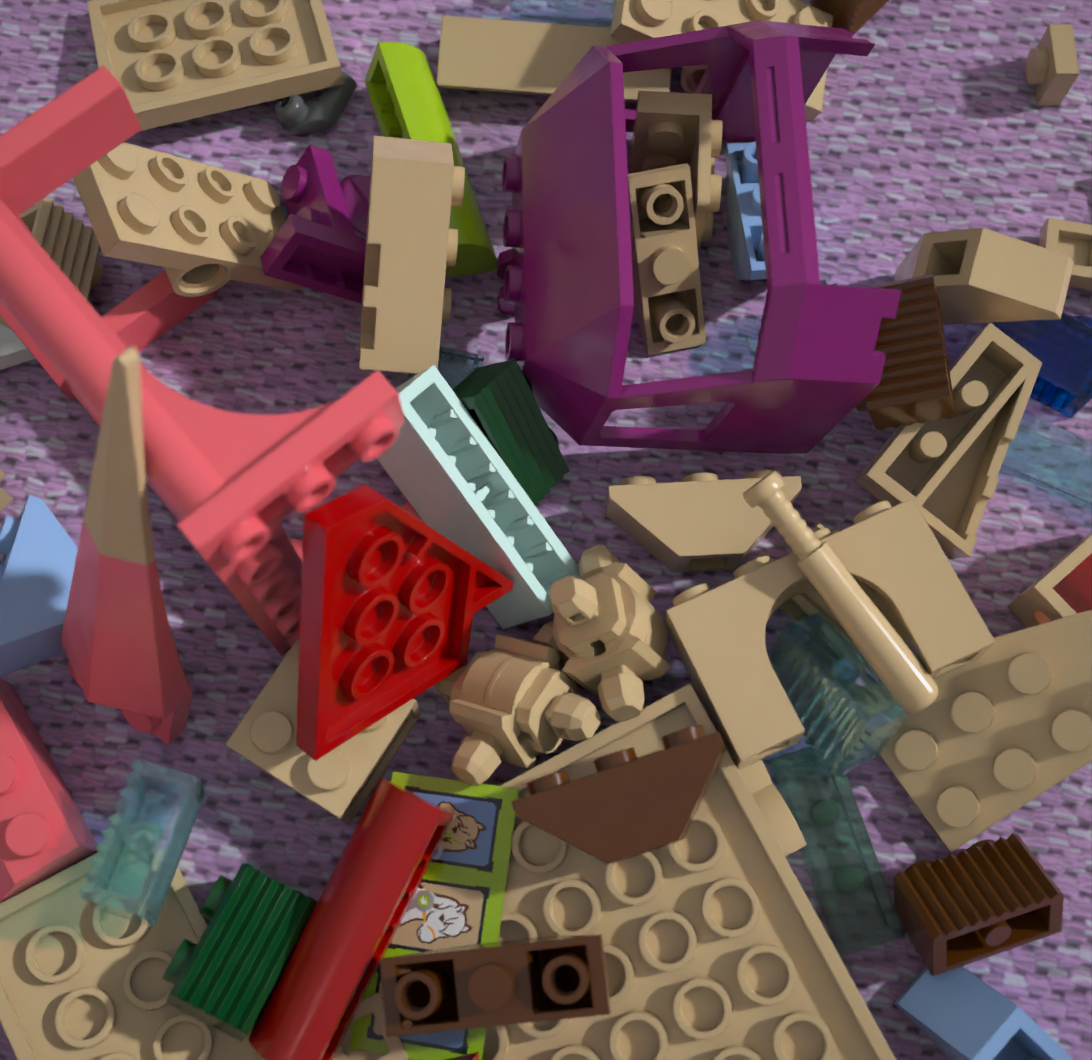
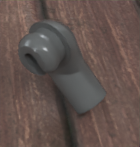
M342 71L345 84L321 89L318 96L311 99L302 100L299 95L278 99L274 107V114L281 121L282 128L295 135L329 129L338 121L356 90L357 83L351 76Z

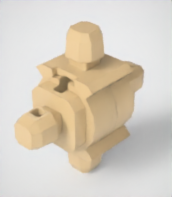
M596 545L583 551L578 564L579 578L567 576L554 582L549 589L552 611L555 614L553 636L558 649L569 658L562 672L594 696L599 697L602 708L611 718L624 722L639 716L644 704L643 681H650L663 676L672 666L666 661L667 625L662 614L650 604L657 592L626 563H620L618 558L605 545Z
M554 621L543 625L530 642L496 634L494 649L476 652L468 665H464L435 684L440 695L449 704V713L456 723L462 724L469 735L465 736L452 757L451 769L463 782L474 786L482 784L492 775L502 761L522 768L532 769L536 766L538 754L555 752L563 739L579 741L592 738L599 727L601 716L596 707L589 699L579 696V690L574 681L568 679L566 674L562 672V668L569 658L558 649L553 636Z

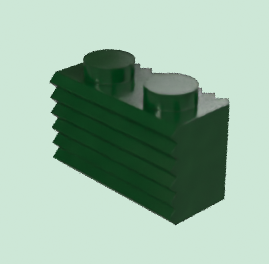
M516 359L477 367L452 390L533 504L537 506V502L544 499L543 495L551 492L550 488L556 486V482L563 479L564 474L570 472L560 452L558 438L554 431L548 427L532 394V384L521 371Z
M242 863L233 881L220 875L199 912L211 919L199 942L195 944L184 938L162 979L174 984L166 1003L242 1042L249 1034L317 901L312 897L305 896L298 890L292 889L287 884L280 883L274 877L255 870L249 864Z

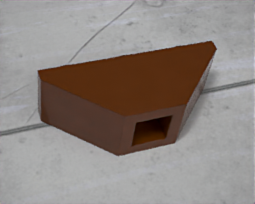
M702 724L663 736L661 740L665 750L637 758L635 749L628 748L594 760L597 773L570 782L568 772L561 771L535 779L527 783L530 796L512 801L515 815L607 864L617 863L682 841L726 751L722 736L719 731L705 735Z
M602 934L549 936L498 941L380 959L386 1037L609 1015L611 1013Z

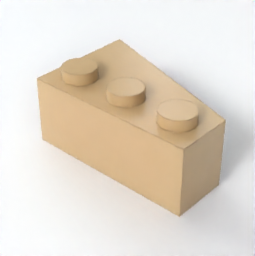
M373 136L361 305L359 369L419 374L432 365H435L438 369L441 325L449 326L452 289L444 288L446 267L455 268L458 248V229L449 228L451 206H462L465 168L454 166L452 144Z
M992 323L987 324L969 339L949 364L956 416L951 419L941 418L938 421L928 420L925 423L915 422L910 426H899L855 481L881 502L889 501L892 507L913 498L942 550L954 559L970 557L978 538L975 537L988 500L992 499L999 481L997 478L1008 446L1014 440L1042 362Z

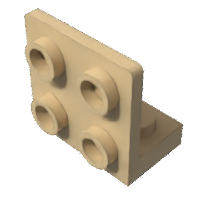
M638 91L629 157V174L685 163L690 166L697 248L699 252L701 241L711 242L714 212H718L720 207L722 177L721 174H714L715 158H719L721 152L722 120H712V94Z

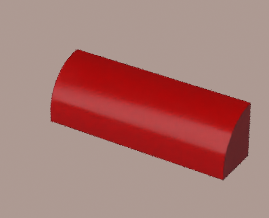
M383 777L380 778L249 1036L251 1046L265 1060H333L380 965V959L384 957L454 816L453 813Z

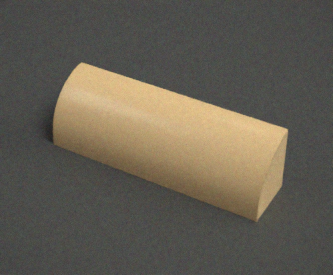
M442 15L437 87L551 96L593 45L606 47L625 42L611 37V28ZM671 68L624 72V102H637L638 91L670 92Z

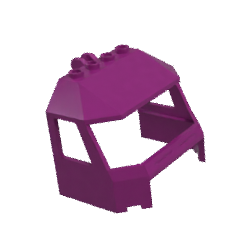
M756 20L606 47L593 45L522 129L515 154L505 155L502 171L503 192L512 193V209H506L504 216L503 244L504 247L513 248L500 252L498 255L497 277H500V280H504V286H501L498 291L497 308L500 313L515 316V323L509 322L506 328L505 357L506 360L516 359L521 371L532 384V394L538 406L578 445L806 454L880 384L886 355L882 351L874 350L882 318L896 317L902 290L820 284L804 106L836 54L868 56L875 46L874 43L866 39L852 38L853 33L842 28ZM708 65L695 93L712 94V120H722V140L756 141L767 294L753 369L622 385L634 309L626 132H633L635 110L625 109L623 73ZM726 402L709 425L702 430L604 426L610 414L615 410Z

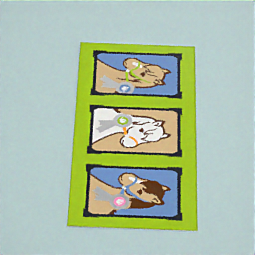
M393 771L391 782L448 810L454 816L383 958L464 945L498 942L516 816L512 801L518 800L519 789L489 784L474 786L460 780ZM379 965L363 1000L378 992H381L383 997L381 965ZM373 1012L355 1020L350 1049L385 1055L390 1051ZM486 1027L400 1036V1039L409 1059L447 1060L479 1052V1060H482Z

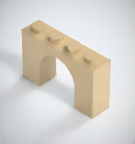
M913 498L894 507L890 505L889 501L876 503L858 513L853 518L854 525L835 534H832L829 528L813 532L814 536L821 543L827 542L851 576L915 654L933 680L979 659L995 643ZM794 552L773 562L769 556L755 558L733 572L734 580L712 590L707 583L694 586L676 596L672 601L674 607L666 610L667 631L716 731L720 732L725 748L738 771L797 744L805 732L770 663L765 644L766 624L774 612L789 599L802 593L816 590L796 564L799 559Z

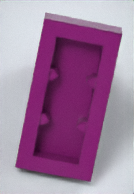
M309 144L296 165H291L283 176L281 195L285 201L289 217L260 257L264 275L362 304L366 239L356 236L331 153Z

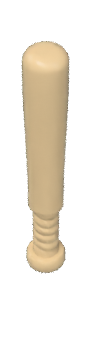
M772 471L743 493V498L750 507L753 508L758 505L762 508L764 514L770 518L771 523L777 528L779 534L784 537L785 542L791 546L792 551L799 559L796 562L798 567L822 597L900 708L909 713H917L924 710L938 696L936 682L851 576L827 542L821 543L814 536L813 531L807 527V523L804 519H801L799 512L793 508L792 503L786 499L785 494L781 490L785 484L782 477L776 471Z

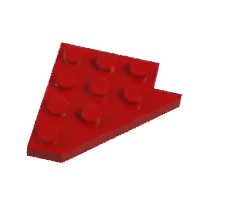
M365 484L304 513L296 746L316 761L466 665L473 614L513 589V581Z

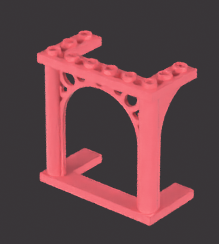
M104 65L0 135V316L68 400L72 402L77 399L99 427H101L113 358L135 346L139 353L217 295V292L214 291L196 297L180 296L174 292L166 271H163L100 317L41 248L19 216L142 130L122 85ZM140 363L146 483L178 520L177 526L282 656L291 649L300 635L303 540L288 537L280 521L294 510L302 513L317 506L331 493L336 484L335 478L359 459L363 462H368L377 458L395 442L400 432L399 428L405 424L399 393L376 370L339 400L323 406L275 415L244 414L213 408L191 400L167 387ZM409 501L400 507L423 522Z

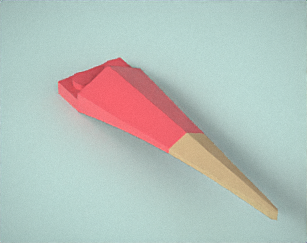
M135 346L113 358L60 642L69 659L68 671H70L75 682L82 688L88 702L120 709L125 719L135 729L143 733L151 732L169 745L187 726L193 693L183 671L172 637L156 565L145 475L140 356Z

